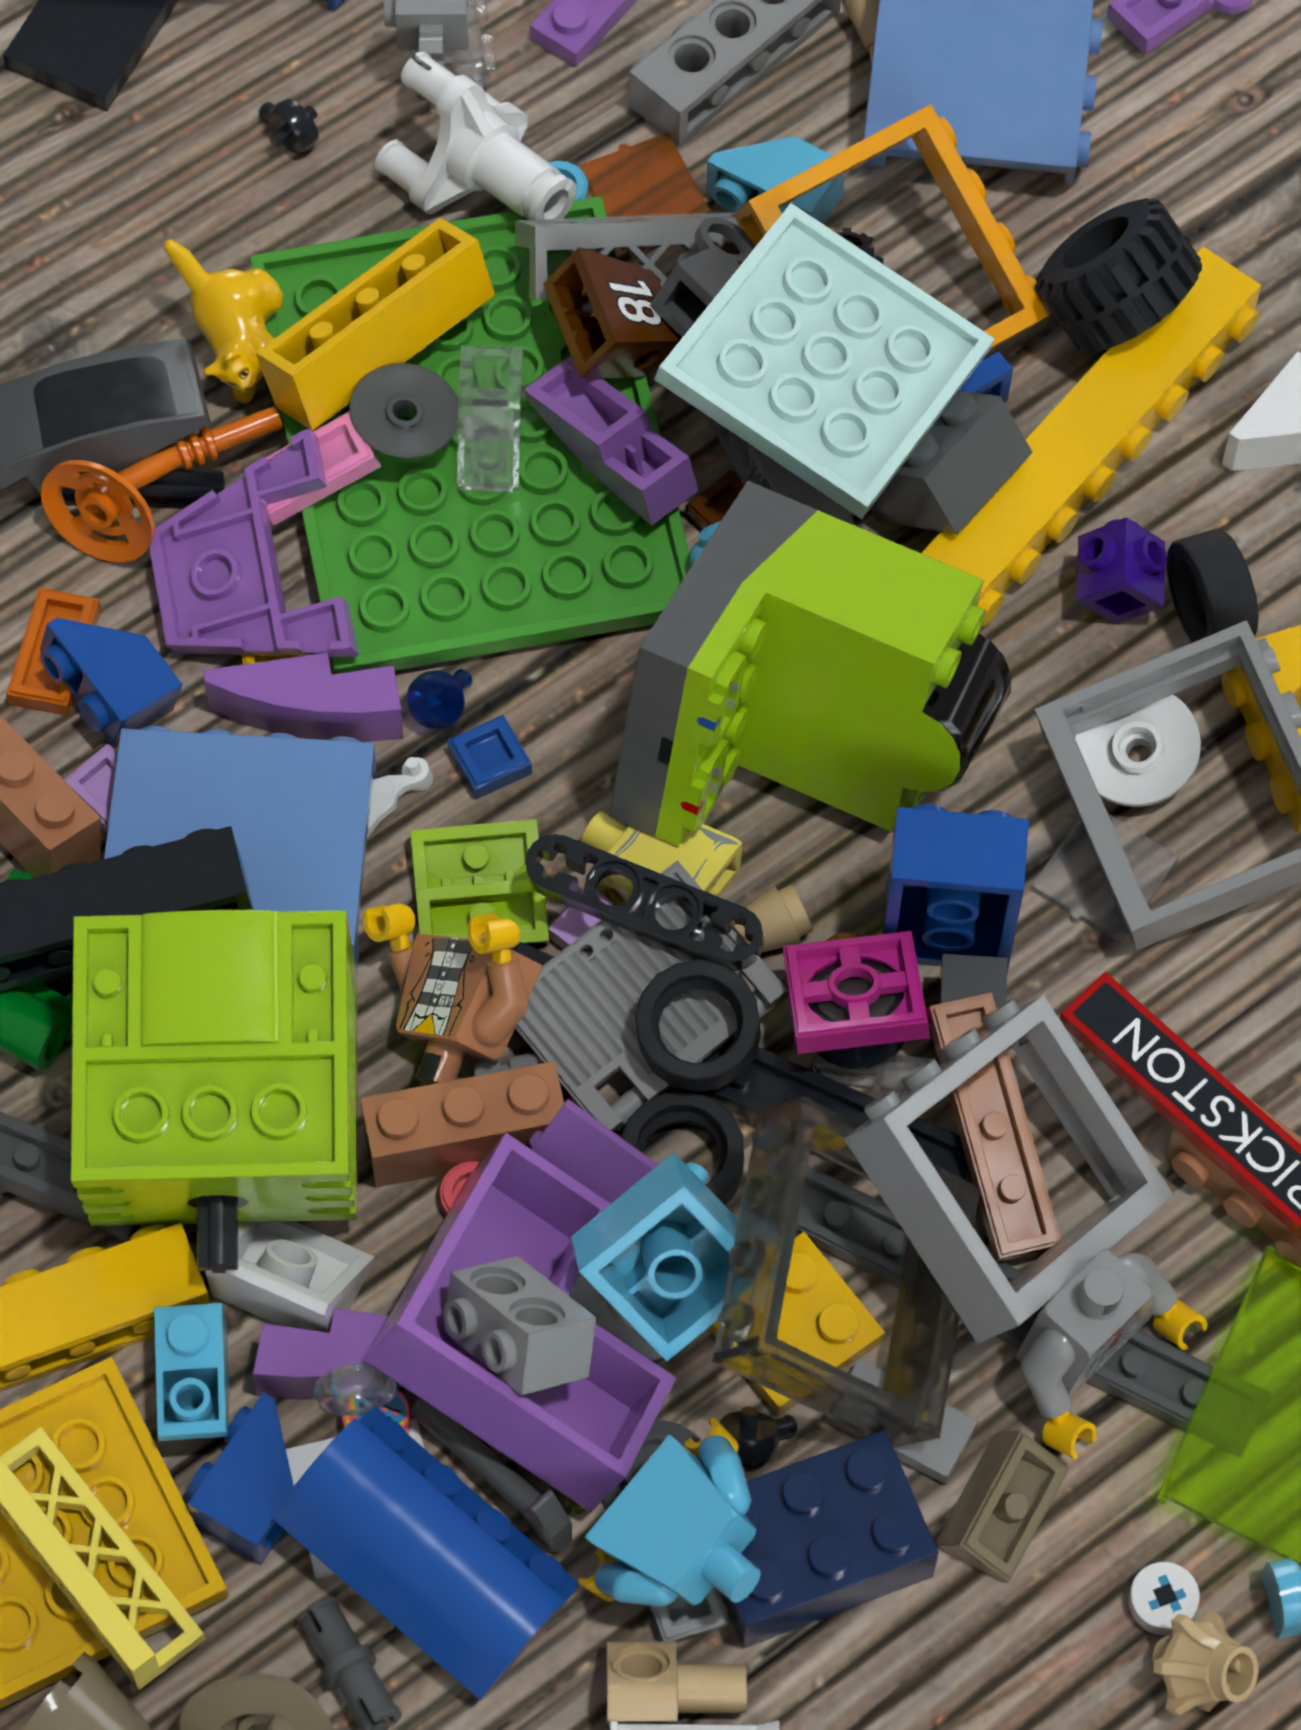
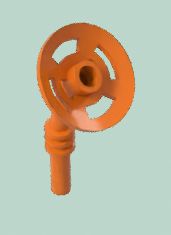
M273 406L210 430L205 426L199 429V434L193 432L186 436V439L182 438L117 473L105 466L85 460H69L59 463L49 471L42 482L41 501L44 511L57 532L83 553L103 561L115 563L136 560L147 551L155 535V524L151 510L138 492V489L181 466L186 471L190 470L194 461L198 466L205 464V457H208L211 461L217 460L218 452L283 429L276 407ZM62 486L75 490V501L80 510V514L76 517L70 513L64 502ZM130 497L138 508L141 524L133 517V505ZM95 530L110 536L125 534L128 540H109L94 534L93 531Z

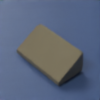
M1021 1430L995 1433L937 1538L936 1545L946 1553L1003 1583H1009L1062 1484L1069 1467Z

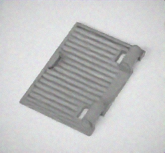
M678 860L661 873L702 890ZM668 899L658 907L655 917L664 928L677 930L688 925L693 916V909L689 903L682 899ZM709 910L704 912L702 930L694 940L703 942L704 932L707 929L723 937L725 951L733 952L737 944L749 945L735 927L731 932H724L712 927L710 917L713 912ZM601 920L542 966L539 977L528 998L527 1013L519 1021L515 1029L543 1063L555 1061L561 1085L581 1109L611 1131H620L626 1126L628 1118L645 1101L659 1096L671 1086L651 1071L640 1052L635 1014L641 993L658 973L676 963L700 959ZM610 932L613 934V936L611 934L604 935L603 933ZM760 957L748 968L733 971L737 975L742 973L754 987L752 993L757 1000L759 1020L775 1008L776 1002L788 992L787 988ZM704 989L684 991L672 998L664 1008L659 1023L660 1036L668 1051L680 1060L700 1063L736 1034V1014L725 999L716 992ZM621 1070L630 1080L633 1087L609 1105L596 1088L617 1071Z

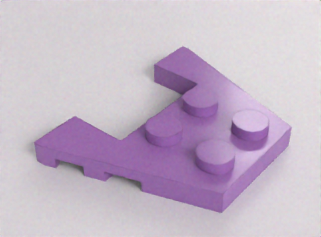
M310 428L302 430L291 437L289 440L292 445L268 461L261 457L244 468L245 476L218 494L211 490L155 528L154 539L149 549L166 646L174 653L296 657L328 653L329 657L352 658L359 655L350 605L342 596L286 612L267 506L327 487L318 437Z

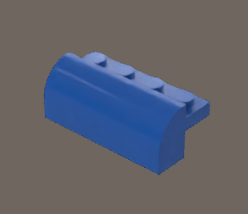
M373 1406L359 1420L354 1418L331 1441L298 1480L271 1517L479 1700L511 1668L539 1631L566 1604L580 1586L577 1583L578 1581L566 1572L555 1558L544 1553L514 1527L503 1513L492 1508L462 1482L451 1468L439 1462L410 1437L399 1423L387 1417L376 1406Z

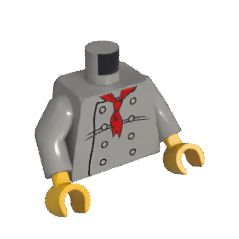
M1107 1249L1101 1250L1042 1308L1016 1354V1358L1021 1362L1022 1372L1038 1409L1043 1417L1048 1418L1043 1428L1042 1440L1047 1446L1075 1460L1078 1458L1075 1450L1077 1438L1093 1444L1097 1437V1429L1093 1423L1068 1411L1072 1405L1070 1397L1150 1319L1151 1314L1155 1315L1153 1321L1155 1331L1181 1350L1186 1351L1188 1349V1346L1183 1342V1333L1191 1323L1203 1332L1207 1329L1206 1318L1177 1299V1292L1155 1263L1145 1255L1128 1253L1117 1258L1111 1251Z

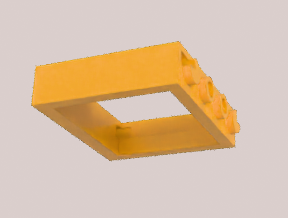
M932 104L754 197L734 214L739 226L749 236L755 248L782 214L779 209L780 207L912 138L1010 317L984 330V332L995 338L990 350L1048 317L1043 307L1045 303L1035 290L1037 281L1031 275L1025 274L1014 254L1016 247L1010 231L1003 223L996 222L985 202L986 190L981 179L972 169L966 168L956 150L957 139L953 128L944 117L936 114Z

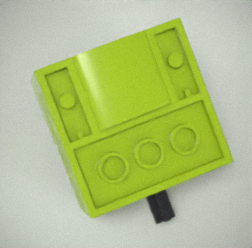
M203 910L159 912L143 915L74 917L71 1182L73 1187L77 1188L79 1201H83V1210L85 1214H88L90 1225H166L181 1222L182 1224H197V1269L199 1271H212V1273H226V1270H238V1222L358 1220L356 1102H358L357 974L346 910L290 912L269 910Z

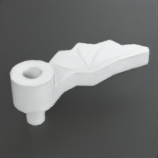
M410 757L402 767V775H387L373 780L367 838L384 818L396 810L397 801L401 795L408 790L424 791L431 786L434 776L424 759Z

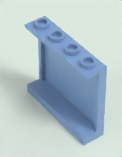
M880 0L864 139L932 104L936 114L944 117L953 128L957 139L956 150L964 164L1065 174L1064 185L1073 186L1076 167H1088L1091 132L1080 131L1082 110H1094L1097 76L1086 75L1088 54L1099 55L1103 28V20L1092 19L1094 0ZM910 138L862 165L886 167L887 156L923 158L914 141Z
M145 726L141 729L121 728L104 859L121 855L127 849L135 846H156L183 839L196 830L206 828L217 830L231 826L242 858L254 910L278 912L346 910L357 974L359 961L358 925L373 780L377 779L375 743L361 742L347 736H338L329 740L300 739L287 733H272L266 737L235 735L222 729H211L203 733L171 731L162 726Z

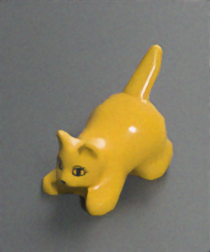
M174 240L165 241V252L191 290L190 306L194 324L201 334L206 337L214 352L215 361L203 369V374L205 376L214 375L223 383L230 385L234 400L248 404L254 396L256 385L264 376L256 352L275 339L267 331L265 323L282 307L283 293L281 288L266 271L259 268L247 271L226 269L206 272L190 250Z

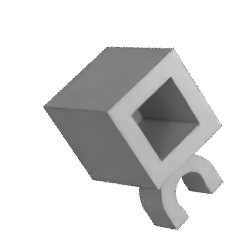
M384 0L385 27H396L397 51H424L444 67V50H468V0Z

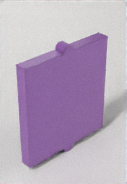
M569 1099L543 1132L535 1131L529 1140L532 1151L610 1204L658 1165Z

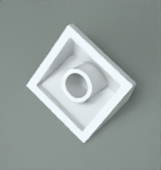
M295 1221L238 1222V1270H226V1273L205 1271L210 1295L279 1326L330 1333L334 1309L350 1310L372 1267L375 1256Z

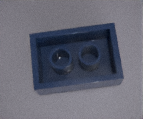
M886 1429L746 1481L751 1496V1504L746 1517L755 1526L756 1533L755 1537L741 1554L759 1568L761 1575L754 1590L742 1601L735 1603L721 1593L744 1649L934 1576L939 1552Z

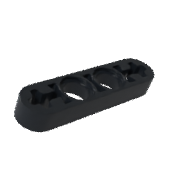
M550 834L542 836L534 841L527 851L525 864L529 882L535 891L544 897L700 960L725 965L733 971L748 968L762 954L764 937L761 922L755 913L743 906L565 835ZM558 853L565 854L567 867L584 876L586 864H594L587 874L584 893L576 892L579 888L577 877L565 872H558L553 880L546 879L544 866L540 863L541 860L553 861ZM616 874L629 879L634 888L631 897L625 903L617 906L606 905L597 897V886L605 877ZM677 898L689 903L693 909V916L688 925L681 929L671 930L664 928L658 923L655 917L656 911L661 903L668 899ZM709 910L713 912L710 917L712 927L724 932H731L736 924L743 925L745 927V938L751 943L748 946L737 944L733 952L725 951L723 937L707 929L704 932L703 942L694 939L702 930L704 912Z

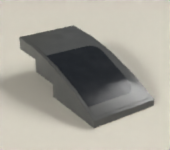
M187 338L122 347L65 361L0 384V490L27 477L36 489L41 491L42 482L49 471L57 464L69 460L94 462L117 473L211 424L192 344Z

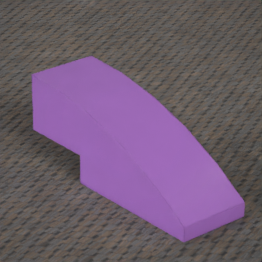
M571 356L523 389L526 399L571 452L610 491L650 525L655 524L698 492L689 456L652 430L646 411L601 378H580Z
M328 653L203 670L209 711L241 724L273 733H287L306 739L329 740L338 736L352 737L361 742L404 739L401 706L394 666L331 674Z
M335 1308L330 1333L263 1323L253 1371L257 1396H261L264 1392L274 1398L297 1400L348 1398L358 1388L378 1383L394 1388L403 1387L364 1360L389 1316Z

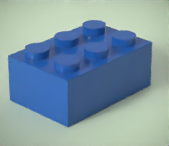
M919 804L912 808L897 807L886 886L882 934L912 931L917 963L920 965L941 966L943 954L1008 958V973L1024 893L1029 819L1013 818L1010 814L998 810H986L977 814L948 812L945 808L934 804Z

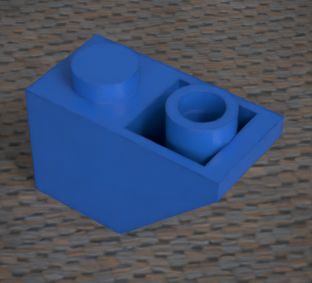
M56 618L47 623L40 646V658L45 670L58 684L64 682L78 700L77 707L84 722L94 732L98 733L101 731L113 747L119 744L121 728L141 729L174 709L183 684L145 635L62 618Z
M264 1392L252 1409L244 1406L237 1412L228 1426L227 1436L224 1437V1441L228 1443L214 1465L207 1461L199 1468L186 1493V1496L190 1498L188 1502L189 1512L196 1527L259 1565L263 1564L285 1531L271 1517L294 1487L275 1399Z

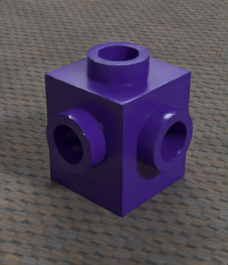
M1127 517L1111 520L1100 528L1078 536L1076 601L1115 625L1164 607L1165 566L1167 563L1165 541Z

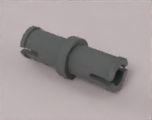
M326 1597L309 1605V1608L314 1616L311 1617L308 1611L303 1610L299 1614L297 1622L305 1630L325 1666L322 1670V1676L328 1687L339 1690L356 1720L359 1730L389 1729L390 1726L384 1718L388 1717L391 1723H396L401 1718L402 1712L394 1704L374 1669L376 1656L368 1645L360 1644L335 1597Z

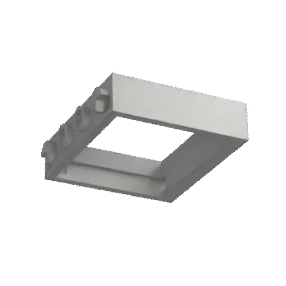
M1247 620L1034 709L1041 732L1136 950L1301 883L1300 848L1150 910L1074 735L1241 666L1301 798V737L1297 729L1301 728V710L1291 690L1280 694L1272 674L1280 671L1274 650L1269 646L1266 637L1256 641Z
M1044 995L1021 1007L1012 998L996 1010L984 1015L980 1019L986 1028L978 1035L975 1028L970 1029L941 1049L946 1058L944 1062L938 1065L936 1060L932 1059L903 1077L900 1081L906 1091L897 1096L895 1091L891 1090L868 1104L864 1111L869 1119L843 1138L977 1344L1021 1325L1054 1297L1101 1250L1112 1248L1174 1195ZM1012 1046L1110 1198L1008 1282L907 1126L1005 1049Z

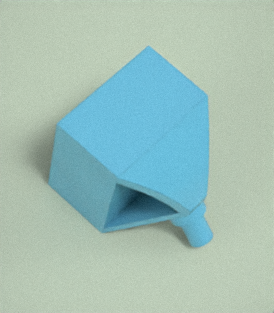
M674 1152L571 1236L579 1272L666 1361L670 1360L771 1277L760 1242L705 1185L709 1178L708 1172L696 1163L689 1162L685 1164Z

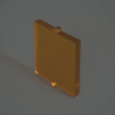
M669 133L630 147L627 144H621L616 152L580 164V169L586 175L588 188L592 196H602L607 217L711 212Z

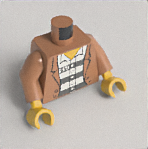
M402 903L369 908L363 914V926L366 934L375 942L389 940L392 948L387 952V956L399 985L401 1004L396 1022L398 1033L426 1047L416 1079L427 1085L456 1080L464 1057L494 1062L502 1057L516 1025L527 1013L528 998L542 968L541 964L511 950V948L517 946L520 939V930L517 924L508 918L500 919L498 915L488 913L474 916L469 920L467 928L468 939L417 933L415 940L410 942L407 935L413 931L415 925V915L410 907Z

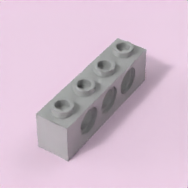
M713 0L695 18L692 16L685 18L675 28L672 36L654 52L652 50L646 51L634 62L629 73V106L680 147L836 16L841 9V0Z

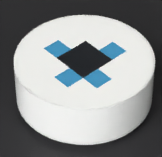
M1157 1562L1146 1566L1137 1574L1129 1592L1128 1602L1133 1618L1143 1629L1157 1635H1171V1620L1178 1614L1186 1615L1193 1620L1199 1605L1200 1595L1195 1579L1186 1569L1170 1562Z

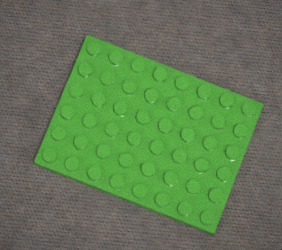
M602 196L575 200L563 219L607 217ZM514 211L449 222L478 239L495 296L430 343L424 350L405 362L422 366L435 372L453 389L460 407V420L453 437L439 450L418 458H397L383 454L373 448L381 464L380 468L301 510L319 602L342 596L350 605L359 655L352 658L331 657L334 674L394 666L396 671L653 625L691 568L690 553L678 507L655 524L650 525L610 491L571 452L526 399L523 389L567 359L571 354L549 299L535 300L530 298L529 249L515 245V221L529 219ZM429 225L250 255L251 269L259 268L266 271L278 283L283 293L282 307L265 323L267 331L276 338ZM591 248L588 250L595 251L597 248ZM615 248L607 256L617 259ZM547 250V279L571 255L568 250ZM646 376L601 378L644 409L650 428L660 435ZM348 404L346 407H344L342 410L336 413L334 417L324 422L318 428L326 425L327 423L349 412L350 404ZM280 410L287 445L291 444L289 440L291 437L308 428ZM398 416V417H397L398 419L403 420V421H409V420H411V419H409L408 417H405V416Z

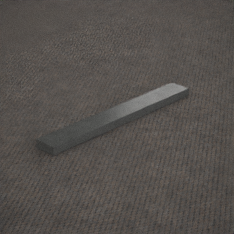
M794 1158L792 1159L763 1211L762 1221L794 1237L805 1232L818 1249L961 1319L887 1204ZM1004 1262L997 1263L1008 1282L1022 1272ZM1047 1303L1018 1327L995 1337L1020 1349L1039 1312ZM1138 1330L1086 1381L1239 1459L1271 1397V1394L1141 1330Z

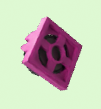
M912 931L783 946L791 1024L797 1054L816 1052L828 1063L843 1068H867L882 1064L895 1056L905 1041L929 1039L928 1019Z

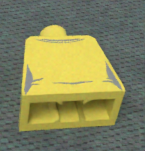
M600 811L589 822L581 838V842L660 874L678 860L703 891L720 897L741 870L742 842L705 824L698 831L695 830L693 832L688 829L682 842L677 847L632 826L626 827L619 821L609 817L608 814ZM616 874L605 877L597 886V890L616 905H621L629 899L634 888L629 879Z

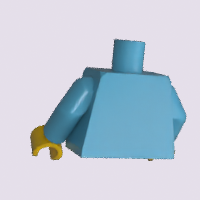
M712 1417L708 1421L711 1425V1430L703 1440L695 1443L693 1439L689 1438L684 1442L687 1449L669 1434L592 1527L585 1538L599 1548L593 1555L599 1559V1565L591 1577L585 1579L581 1576L577 1583L605 1602L617 1600L621 1603L661 1607L669 1605L678 1597L695 1606L702 1602L713 1587L717 1588L729 1600L735 1603L745 1599L754 1590L760 1579L761 1572L759 1568L741 1554L755 1537L756 1533L755 1526L746 1517L751 1504V1496L741 1460L737 1454L738 1442L716 1418Z

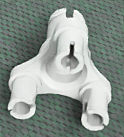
M424 51L415 54L416 60L422 63L423 66H420L410 58L403 67L401 81L405 86L412 88L436 106V112L440 116V128L436 147L429 163H427L406 148L401 141L394 139L385 144L379 151L375 161V169L409 193V200L427 214H435L445 206L473 191L486 190L526 219H563L574 203L577 193L576 183L562 175L552 164L521 143L528 127V116L510 102L500 103L469 77L454 75Z

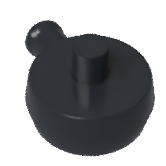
M288 98L275 105L271 102H266L260 107L259 117L263 121L269 122L273 131L269 135V140L275 147L278 148L283 144L291 152L301 154L311 149L317 142L319 132L313 120L318 117V114L311 105L303 108L298 102Z
M751 1406L744 1407L741 1411L729 1413L719 1422L737 1440V1454L744 1468L770 1460L776 1454L780 1439L794 1437L797 1434V1423L793 1416L785 1415L782 1418L773 1419L766 1414L758 1412L757 1408Z

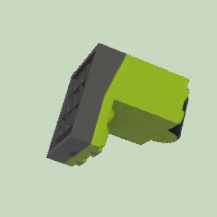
M747 481L639 647L609 817L678 847L688 829L694 832L702 827L717 801L721 783L727 785L732 779L737 766H741L892 832L895 827L897 807L912 808L920 804L924 793L945 791L961 781L1011 693V672L1004 655L989 638L979 633L986 614L985 609L977 606L984 580Z

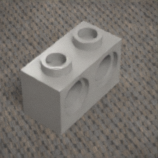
M514 1256L450 1272L448 1298L443 1310L444 1333L520 1395L589 1377L596 1316L519 1256Z

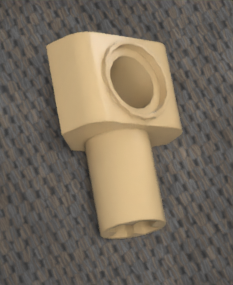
M676 1641L607 1642V1725H610V1721H617V1724H677L678 1713L747 1712L746 1664H677Z

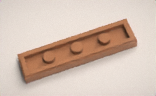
M992 992L929 1006L926 1010L940 1064L946 1060L941 1051L945 1045L970 1029L975 1028L978 1035L986 1029L980 1019L984 1015L996 1010ZM1007 1048L948 1094L992 1255L996 1263L1045 1252L1061 1239Z

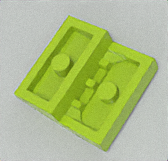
M537 819L410 830L419 934L468 939L467 928L469 920L474 916L494 913L500 919L508 918L517 924L520 930V939L517 945L520 942L527 945L549 943L546 900L543 895L535 891L529 882L525 864L528 849L534 841L539 839Z

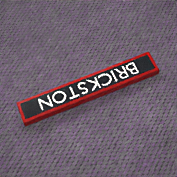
M1104 972L1061 1012L1059 1019L1066 1030L1301 1239V1145L1107 972Z

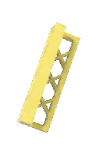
M39 1427L0 1456L1 1515L138 1691L206 1640L199 1626L42 1427ZM38 1452L42 1453L54 1469L50 1494L28 1492L13 1474L15 1469ZM63 1481L75 1497L61 1495ZM40 1507H48L47 1516ZM58 1508L87 1511L95 1521L91 1546L67 1543L55 1527ZM103 1532L116 1549L101 1547ZM80 1558L88 1559L87 1567ZM99 1560L123 1562L131 1566L135 1572L132 1598L115 1597L107 1594L96 1580ZM144 1584L157 1601L142 1599ZM121 1610L130 1611L128 1619L121 1612ZM139 1613L169 1615L182 1631V1634L154 1654L137 1632Z

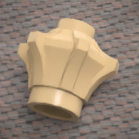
M1207 1610L1200 1621L1193 1622L1188 1616L1178 1614L1171 1620V1636H1164L1158 1641L1152 1659L1153 1673L1163 1676L1167 1687L1165 1709L1172 1714L1181 1716L1198 1705L1201 1710L1209 1712L1219 1701L1241 1702L1252 1693L1258 1678L1256 1655L1250 1648L1242 1646L1226 1632L1223 1618L1220 1615Z

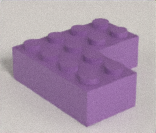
M505 1133L472 1171L364 1360L591 1512L626 1478L676 1377L596 1324L588 1378L520 1395L444 1333L443 1310L448 1298L450 1272L519 1256L569 1295L580 1275L571 1236L610 1205L602 1197Z

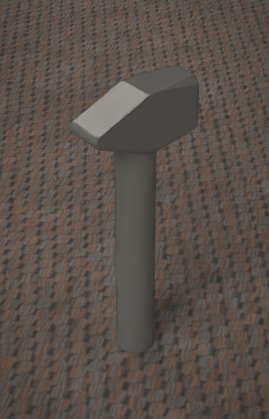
M421 1398L414 1403L410 1411L411 1416L522 1513L531 1534L552 1553H560L572 1541L571 1520L550 1489L542 1495L468 1429Z

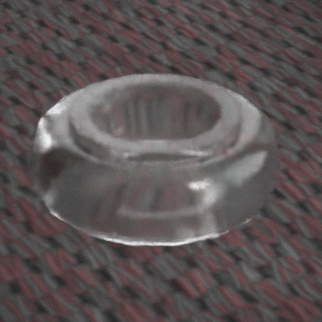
M369 1363L348 1364L337 1367L322 1375L315 1382L313 1399L317 1407L326 1413L339 1416L361 1415L367 1413L373 1406L379 1409L389 1403L395 1397L397 1382Z

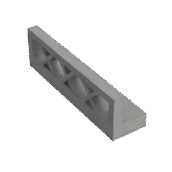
M735 211L515 221V245L529 249L530 298L541 300L548 299L543 283L547 280V250H568L572 254L578 247L585 249L597 248L594 252L607 256L614 247H624L638 261L636 266L652 271L658 277L662 287L667 277L654 263L670 245H680L686 252H700L693 245L696 244L694 235L701 222L706 218L718 217L728 220L738 227L740 226L734 217ZM708 233L711 241L720 249L725 243L733 242L722 234ZM637 246L653 247L644 255Z

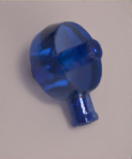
M458 669L453 675L440 670L427 671L420 674L412 681L407 692V704L413 718L421 726L428 729H443L452 725L463 713L465 704L463 690L472 685L471 674L465 669Z

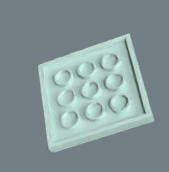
M790 203L662 362L654 380L860 519H863L989 352L995 338Z

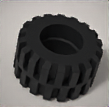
M1144 198L1116 206L1093 218L1071 234L1044 264L1036 278L1035 290L1077 349H1081L1082 352L1101 351L1139 336L1165 318L1179 305L1199 278L1198 275L1202 270V263L1200 262V257L1164 205L1158 199Z

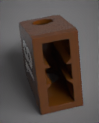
M578 247L543 283L580 378L644 377L653 372L682 339L650 307V304L661 289L658 277L650 270Z

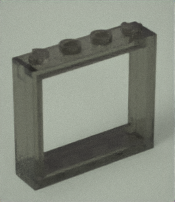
M804 1096L760 1109L756 1129L752 1133L753 1145L746 1182L740 1195V1215L734 1246L728 1259L729 1274L722 1311L717 1320L719 1328L712 1362L869 1436L886 1429L893 1448L940 1438L960 1316L909 1238L907 1240L883 1390L777 1339L810 1150L868 1180L870 1178L843 1139L860 1125ZM932 1164L974 1228L980 1188ZM733 1342L737 1343L736 1347H733Z

